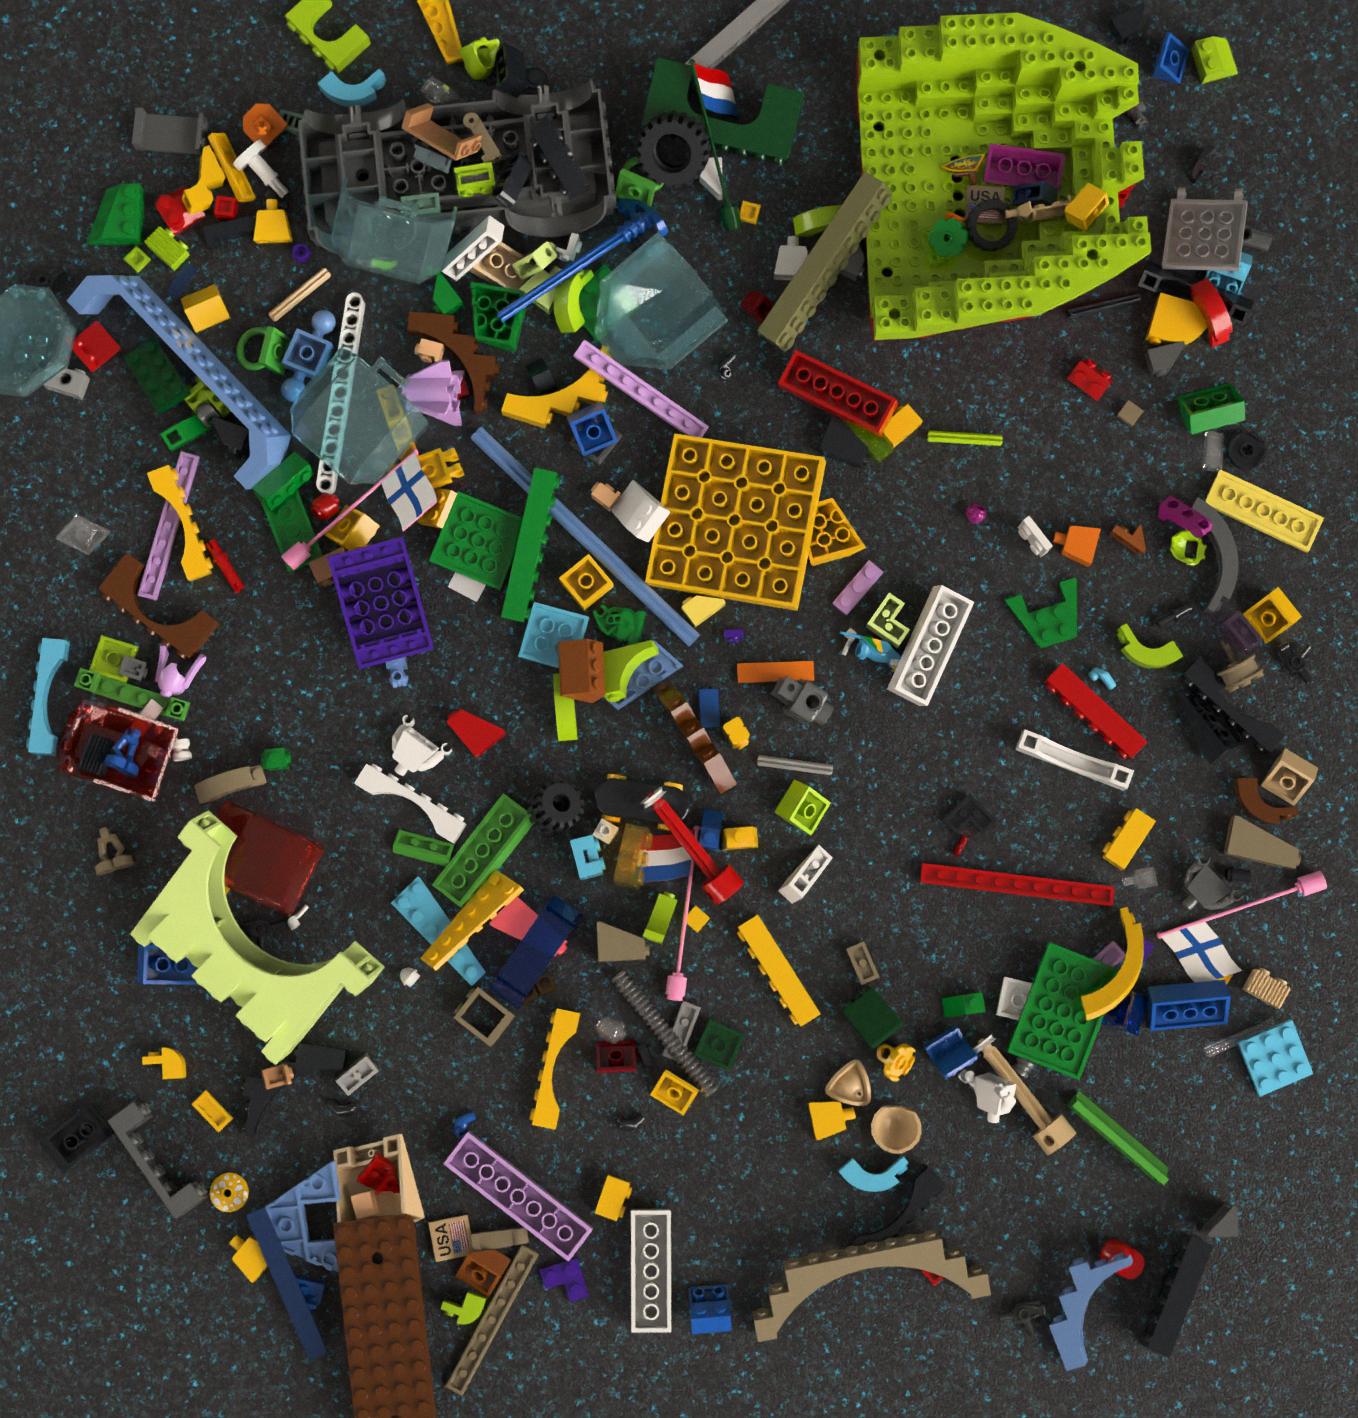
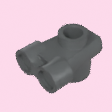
M1140 96L1139 104L1127 110L1126 113L1129 117L1132 116L1139 128H1143L1148 122L1141 112L1147 108Z

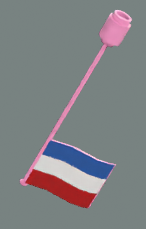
M696 825L693 830L689 831L698 839V832L701 828ZM673 834L648 836L636 840L630 886L642 882L672 880L689 875L676 972H672V976H668L665 993L668 1000L682 1001V998L685 997L687 978L683 977V973H680L694 860Z

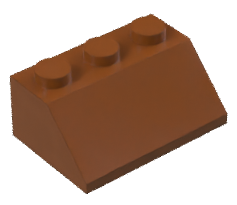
M591 639L560 641L558 643L560 696L588 703H594L604 697L603 642Z

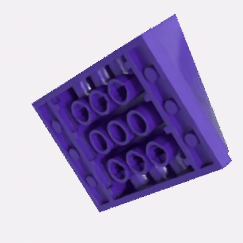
M403 536L327 556L359 669L434 649Z

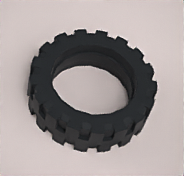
M988 199L980 202L970 211L966 219V230L968 231L969 241L973 242L976 248H980L982 251L995 252L1009 245L1015 238L1018 230L1017 217H1005V210H1011L1009 204L1003 203L998 199ZM986 210L1000 212L1007 222L1005 235L997 241H987L977 231V219Z

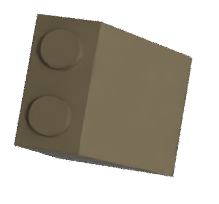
M597 922L599 962L646 960V956H650L649 943H645V939L603 922Z

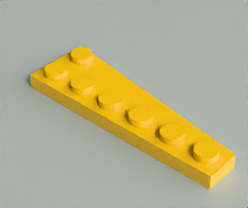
M417 0L446 64L463 61L458 53V49L462 47L449 0Z
M495 869L420 959L437 971L459 948H462L468 942V938L474 932L478 933L488 919L492 920L501 907L511 903L524 889Z

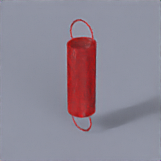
M961 835L953 854L957 856L961 854L968 840L966 836Z

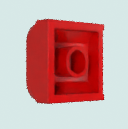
M187 186L169 195L159 196L154 203L175 236L206 217L203 211L189 215L182 201L184 190L188 189Z

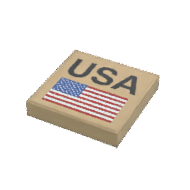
M468 1214L429 1222L436 1262L467 1256L469 1252H473Z

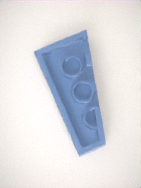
M654 640L653 642L658 647L659 655L650 657L635 669L627 685L626 698H622L617 702L610 701L609 703L617 710H620L683 667V665Z

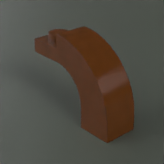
M1237 778L1234 780L1236 799L1242 810L1252 819L1264 824L1275 825L1279 824V817L1280 820H1292V816L1298 815V807L1275 808L1264 803L1259 796L1257 778Z

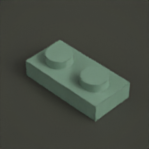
M438 192L400 197L403 218L441 213Z

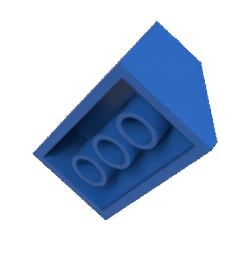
M1217 980L1148 987L1147 1009L1150 1031L1228 1024L1231 996L1226 981Z

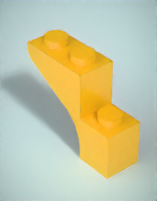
M209 145L205 146L202 150L198 183L192 188L184 190L182 201L189 215L210 209L213 201V194L210 190L223 186L226 178L222 167L218 164L215 152L211 150Z

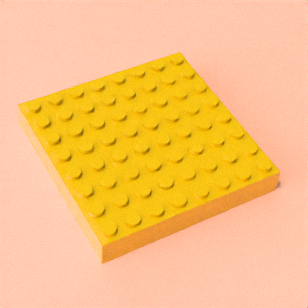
M674 433L661 498V504L670 511V514L654 534L645 582L653 587L798 611L826 465L824 457Z

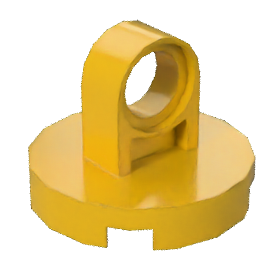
M887 1044L881 1045L877 1050V1057L885 1064L884 1075L892 1081L900 1080L898 1077L901 1074L905 1076L915 1061L913 1056L915 1049L908 1044H901L896 1048ZM889 1048L890 1055L887 1059H885L883 1057V1052L885 1049Z

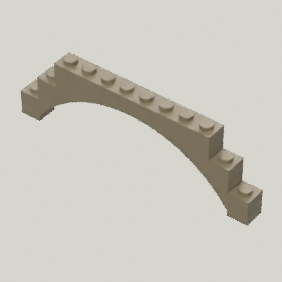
M927 1230L921 1234H907L901 1238H888L881 1242H868L861 1246H848L846 1249H833L826 1253H813L806 1257H793L783 1261L787 1283H775L772 1286H767L771 1308H759L757 1311H752L758 1342L776 1339L777 1332L786 1318L806 1297L818 1288L846 1274L876 1267H908L932 1272L961 1286L970 1293L972 1299L989 1296L991 1291L988 1273L984 1265H972L970 1268H967L961 1247H952L944 1251L939 1231Z

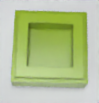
M135 246L124 258V261L139 273L151 259L139 247Z

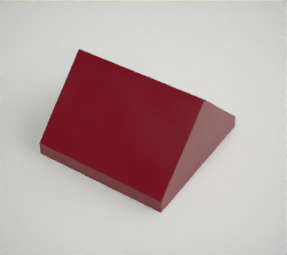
M635 1040L596 1042L597 1073L637 1071Z

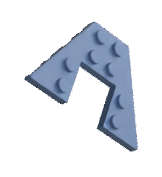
M335 1160L287 1191L265 1208L287 1254L297 1255L304 1258L307 1262L317 1266L322 1265L327 1270L338 1272L335 1238L310 1241L304 1204L333 1202L341 1199Z

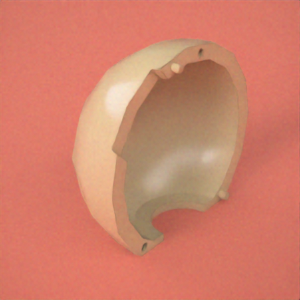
M885 1105L875 1113L871 1123L875 1142L883 1150L890 1153H903L912 1149L919 1142L922 1134L921 1121L917 1113L903 1106Z

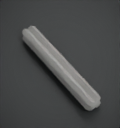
M759 755L757 759L758 766L831 775L833 772V765L764 755Z

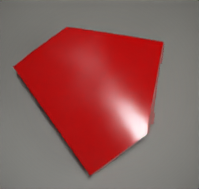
M378 1153L358 1175L357 1182L375 1190V1195L385 1191H392L393 1194L400 1191L394 1163Z

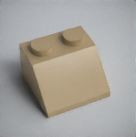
M1285 748L1273 763L1261 786L1294 806L1314 782L1318 767Z

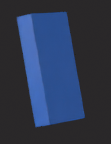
M700 689L701 725L704 728L720 727L718 689Z

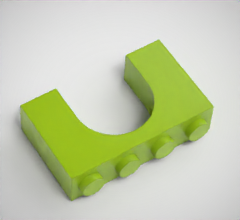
M301 0L285 15L288 22L286 25L292 32L296 31L300 35L299 38L305 45L309 44L312 47V51L318 58L322 57L325 60L324 63L330 70L334 69L339 74L371 44L369 37L355 24L341 38L335 41L319 39L314 34L315 23L333 6L331 0Z

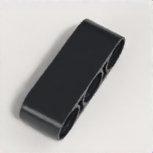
M515 151L509 156L492 191V197L505 208H510L516 202L532 169V163L519 151Z

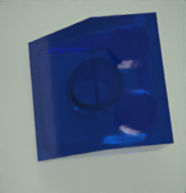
M1130 991L1117 1006L1105 1013L1101 1024L1138 1035L1149 998Z

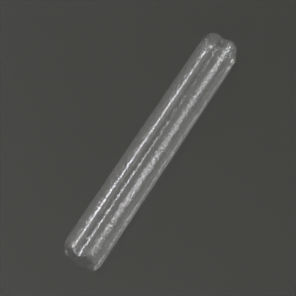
M1274 1019L1266 1020L1205 1047L1204 1052L1207 1057H1212L1237 1046V1041L1277 1024Z

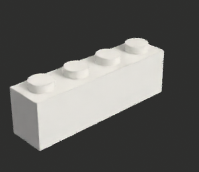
M489 215L445 255L442 272L456 281L459 280L502 241L504 225Z

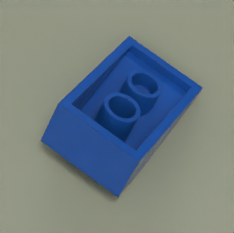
M141 944L138 945L137 983L199 985L192 977V974L198 967H195L187 957L176 963L161 948L154 944H149L145 947Z

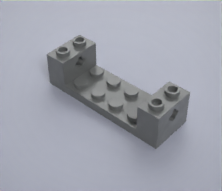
M133 1102L109 1119L108 1123L176 1219L208 1198L206 1194L208 1190L202 1182L195 1181L185 1186L179 1192H176L177 1187L171 1180L168 1181L165 1177L166 1171L160 1164L157 1165L154 1161L155 1156L149 1148L146 1149L142 1142L144 1140L138 1132H134L136 1128L153 1117L150 1113L152 1109L146 1102Z

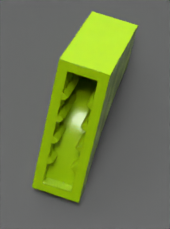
M653 640L603 652L604 697L608 702H617L622 698H626L627 685L635 669L650 657L659 655L658 647Z
M665 891L664 894L659 893L643 938L662 945L678 901L674 899L675 895Z

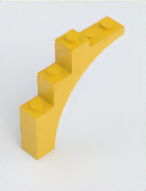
M602 346L601 351L612 358L610 348ZM589 369L575 383L555 393L542 396H518L507 393L501 410L502 415L545 429L546 425L552 421L553 413L551 411L567 416L579 411L581 403L578 401L591 405L600 401L605 403L608 392L606 391V386L600 384V382L604 383L605 378Z

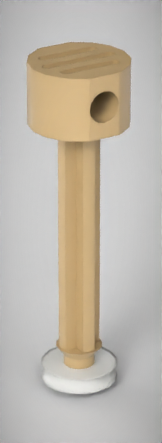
M991 1034L985 1039H980L972 1050L976 1054L982 1051L983 1058L988 1061L999 1077L1016 1084L1014 1096L1040 1128L1032 1137L1043 1151L1050 1155L1073 1138L1077 1132L1066 1118L1059 1114L1052 1119L998 1051L997 1047L991 1045L996 1038H993Z

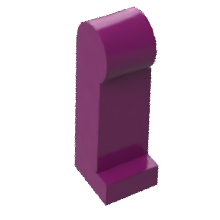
M1169 496L1159 504V519L1163 521L1169 519L1190 531L1196 538H1202L1212 529L1211 522L1204 515L1173 496Z

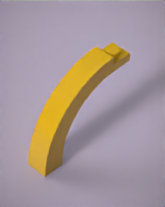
M1128 907L1120 909V917L1128 944L1124 963L1117 975L1106 986L1096 992L1081 996L1086 1020L1101 1016L1117 1006L1129 994L1139 977L1144 954L1143 931L1141 923L1136 924L1133 912L1129 913Z

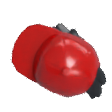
M1104 1238L1099 1240L1096 1250L1100 1260H1112L1113 1256L1119 1253H1124V1255L1131 1254L1132 1264L1115 1272L1114 1275L1118 1278L1122 1276L1127 1279H1135L1140 1275L1144 1268L1145 1260L1139 1252L1130 1247L1125 1241L1117 1239L1105 1241Z

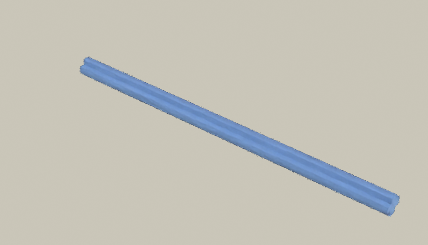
M480 427L471 436V440L529 494L533 475L487 431ZM556 498L554 508L551 507L549 514L684 643L691 646L700 634Z

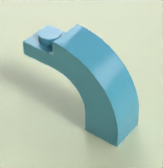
M378 69L364 82L357 85H349L340 81L331 71L318 82V86L322 93L334 103L345 107H355V105L363 106L377 99L375 90H379L384 86L386 78L384 73Z
M901 1156L885 1171L881 1173H868L851 1158L837 1171L854 1187L864 1191L878 1192L898 1184L899 1181L895 1175L898 1174L900 1176L907 1170L906 1165L909 1162Z

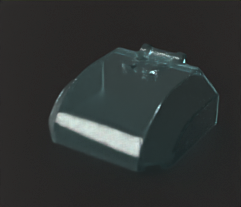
M345 177L330 240L331 245L344 265L417 285L441 273L458 207L454 206L451 219L438 222L416 216L419 205L414 203L413 205L388 199L384 195H380L378 206L356 200L346 191L349 178ZM384 206H387V207H390V208H394V209H398V210H402V211H405V212H409V213H411V214H407V213H403V212H400V211L388 209V208H385Z
M341 347L305 386L290 407L292 435L348 484H376L423 434L429 422L419 409L402 394L410 384V381L407 378L404 379L385 363L386 360L382 356L371 367L357 354ZM379 368L399 384L397 389L377 373Z

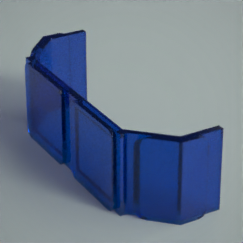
M554 895L503 966L491 985L490 990L517 1009L521 1008L530 990L584 915Z

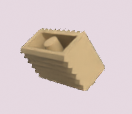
M1259 968V970L1253 969L1242 990L1275 1009H1280L1291 989L1286 986L1287 982L1278 977L1276 979L1270 977V972L1263 968Z

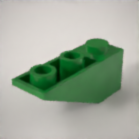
M196 414L162 432L161 436L173 452L215 426L212 424L207 428ZM215 415L209 417L207 422L212 421V418L215 417Z

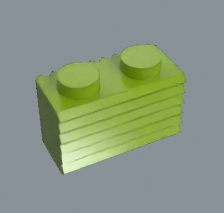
M159 226L144 243L165 264L175 271L190 256L187 252L188 247L181 240L177 242L173 238L175 235L168 228L164 230Z

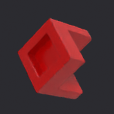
M216 196L214 215L217 220L226 222L237 219L239 204L236 198Z

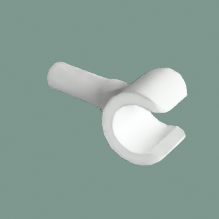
M852 628L848 629L847 633L857 635V633ZM844 635L849 640L846 642L841 654L846 656L855 638Z
M306 904L298 913L288 919L287 923L291 930L300 925L297 919L309 908Z

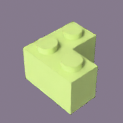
M888 593L866 625V628L886 642H889L895 648H898L910 631V629L895 620L905 603L891 593Z

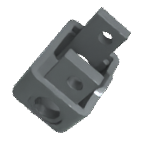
M788 676L785 680L779 678L770 695L785 704L782 711L801 723L815 721L823 726L834 710V706L826 702L828 693L808 680L799 679V683H797ZM807 697L811 701L810 707L806 704Z

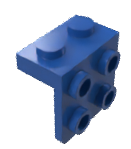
M956 1025L923 1044L932 1063L945 1078L954 1076L959 1070L970 1066L978 1059L977 1054L966 1043Z

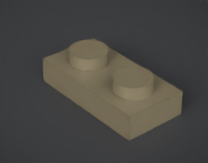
M865 942L846 949L861 985L879 978Z

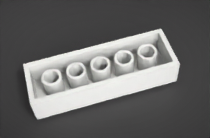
M943 585L933 586L887 690L918 706H928L974 604L973 601Z
M631 1209V1332H671V1209Z

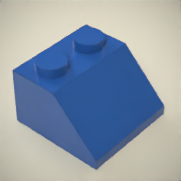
M601 401L566 416L583 456L618 442Z

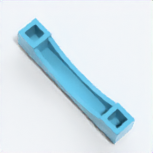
M42 638V643H39L38 646L40 660L36 664L38 676L33 686L35 699L31 702V710L33 711V716L29 720V730L31 732L26 742V748L32 754L56 756L58 737L53 735L49 725L47 700L50 685L56 671L64 661L68 662L70 643L66 640Z

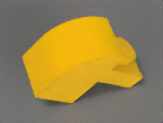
M164 1047L162 1048V1056H160V1052H148L147 1057H142L143 1065L162 1064L163 1079L186 1078L184 1057L176 1049Z

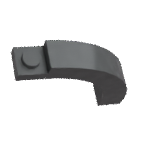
M1197 497L1193 501L1191 508L1204 515L1212 524V529L1206 535L1214 546L1219 566L1215 590L1204 609L1205 613L1211 615L1214 611H1219L1223 603L1222 601L1227 602L1231 598L1238 576V553L1233 535L1226 522L1213 507Z

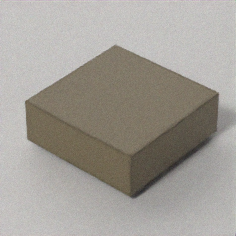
M1128 400L1117 417L1132 427L1144 411Z

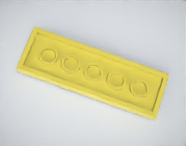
M1223 470L1218 471L1205 499V502L1216 511L1306 553L1309 552L1324 519L1311 511Z

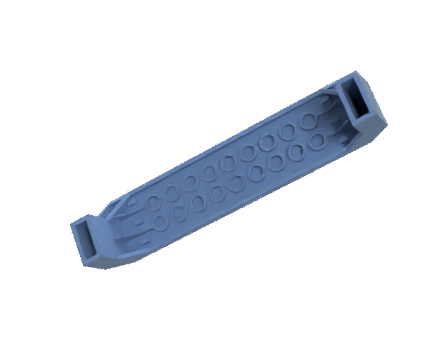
M86 276L67 300L79 314H99L114 295H121L249 429L250 457L234 475L246 490L252 489V487L285 460L291 438L288 431L139 276Z

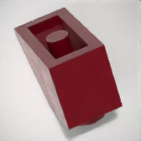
M753 290L740 303L748 315L760 324L763 323L774 307L764 294Z

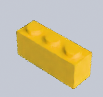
M1137 808L1126 813L1123 818L1125 823L1122 827H1117L1113 833L1115 838L1111 843L1108 842L1102 850L1104 852L1102 858L1120 870L1126 868L1156 822Z

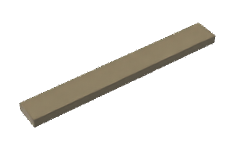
M524 1244L521 1245L445 1387L463 1396L538 1257V1252Z

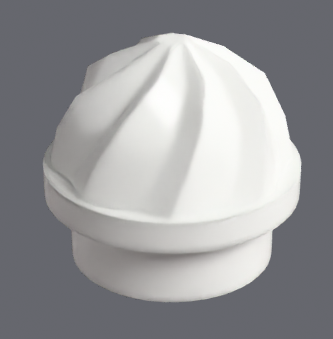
M409 967L402 969L400 973L403 985H408L409 987L420 977L416 969Z

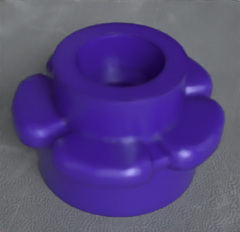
M305 244L294 246L292 250L293 259L305 262L310 257L308 247Z

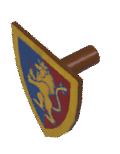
M987 154L962 157L940 166V168L946 172L954 173L955 178L968 176L970 185H976L975 172H978Z

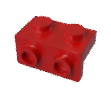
M1083 358L1067 379L1098 401L1113 382L1112 376L1107 371L1098 369L1096 367L1097 364L1091 359L1087 358L1086 360Z

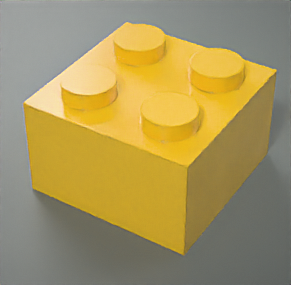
M589 554L559 578L560 583L584 611L614 587L613 582Z

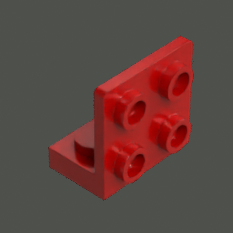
M95 321L76 338L73 339L70 335L64 338V341L92 373L121 350V347L98 321Z

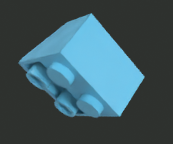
M1241 252L1239 271L1207 270L1204 279L1208 278L1214 286L1239 295L1252 266L1253 256Z

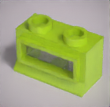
M492 162L454 168L459 196L471 197L477 193H492L496 185Z

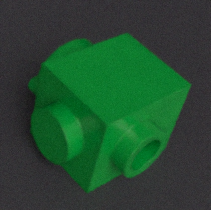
M284 747L266 749L261 754L263 769H268L269 771L289 769V763H291L290 752Z

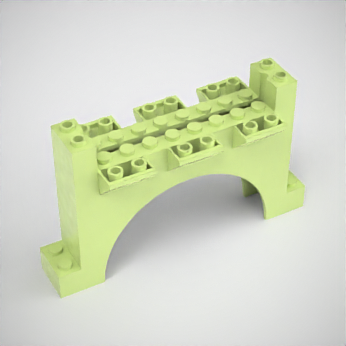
M208 810L191 819L177 837L185 847L190 848L192 851L130 935L135 938L137 943L144 947L153 942L155 946L161 948L176 963L187 957L195 967H198L192 974V977L200 986H203L211 993L213 998L220 1002L230 996L237 1005L243 1007L236 1014L241 1023L248 1026L264 1042L271 1038L261 1052L269 1061L276 1065L295 1049L344 986L348 992L357 996L373 983L385 967L356 941L343 953L339 952L335 958L316 964H296L283 961L269 955L256 946L235 921L225 893L224 871L226 860L232 844L238 836Z

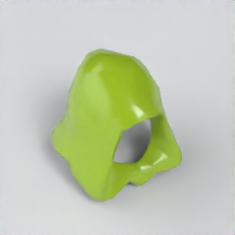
M482 37L458 49L465 69L471 78L482 81L492 74L496 53L500 44L499 39L487 40L485 37ZM482 45L488 47V48L478 49V48H480Z

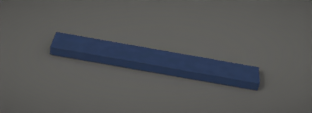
M265 1206L246 1214L309 1361L328 1353Z

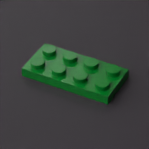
M298 489L272 511L262 503L281 555L298 541L307 544L315 537ZM318 541L309 547L311 549L309 552L311 556L295 570L309 565V562L323 556ZM284 561L287 571L292 572L293 570Z

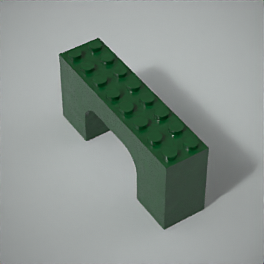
M657 57L642 120L643 128L652 118L658 117L660 113L666 112V114H669L670 111H676L677 114L686 112L687 117L691 118L694 116L697 118L696 122L698 124L702 123L704 132H707L704 117L695 113L689 105L694 80L691 65ZM767 84L759 116L756 120L746 125L708 117L714 145L718 146L720 151L730 152V150H734L740 156L748 157V154H751L757 160L766 161V158L772 159L774 164L784 166V163H789L804 101V92ZM665 134L664 136L669 139L680 137L683 142L688 143L684 138L676 134Z

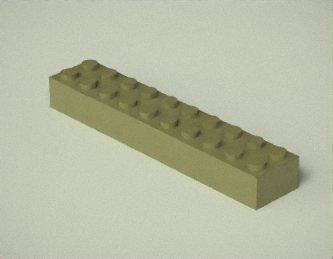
M866 171L863 173L757 330L767 341L782 351L786 352L787 349L793 346L794 339L798 333L803 331L808 318L814 315L817 305L824 300L829 287L835 284L838 274L841 270L845 269L850 256L858 250L859 243L868 235L869 228L873 222L879 219L880 212L891 201L892 193L882 181Z

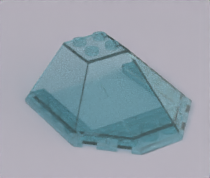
M659 232L653 235L600 281L595 336L620 365L671 370L729 321L714 294L700 276Z

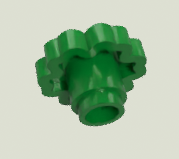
M950 218L949 220L940 219L933 225L934 231L929 233V243L931 246H935L934 251L936 254H940L942 257H947L949 254L957 256L964 251L963 244L968 242V231L962 229L963 223L955 218Z

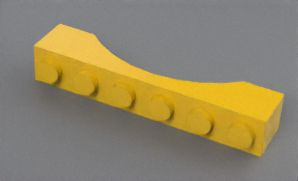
M167 465L148 472L147 475L153 490L172 504L182 521L185 531V549L181 564L187 580L194 581L212 574V562L209 557L206 558L205 556L206 546L203 540L198 538L197 533L200 531L197 523L192 522L190 517L193 513L190 505L185 504L184 497H186L183 487H179L177 483L179 476L176 469H172L171 466Z
M558 1008L556 1012H552L550 1023L553 1024L552 1031H548L546 1039L549 1047L548 1051L544 1050L542 1058L545 1066L544 1070L540 1069L538 1081H541L540 1089H536L534 1100L537 1101L535 1109L532 1108L529 1119L533 1120L532 1125L556 1129L560 1108L555 1100L552 1088L553 1066L562 1046L577 1032L580 1013Z

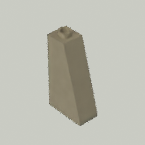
M1239 816L1230 817L1224 855L1289 870L1296 869V866H1299L1301 860L1299 849Z

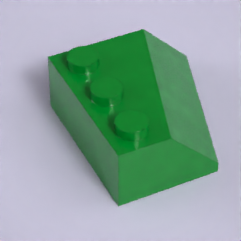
M121 183L106 190L88 237L87 245H143L144 189L140 183Z
M470 282L475 339L497 349L516 352L526 307L503 323L498 318L497 313L525 295V291Z

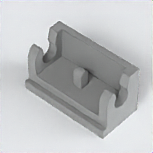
M364 1053L335 1077L336 1083L349 1096L379 1070L377 1065L371 1061L369 1055Z

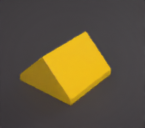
M216 284L181 298L184 311L196 333L230 318Z
M665 1069L650 1095L681 1115H684L699 1089Z

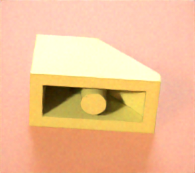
M697 595L692 598L690 596L682 602L681 610L696 628L724 607L726 602L724 599Z

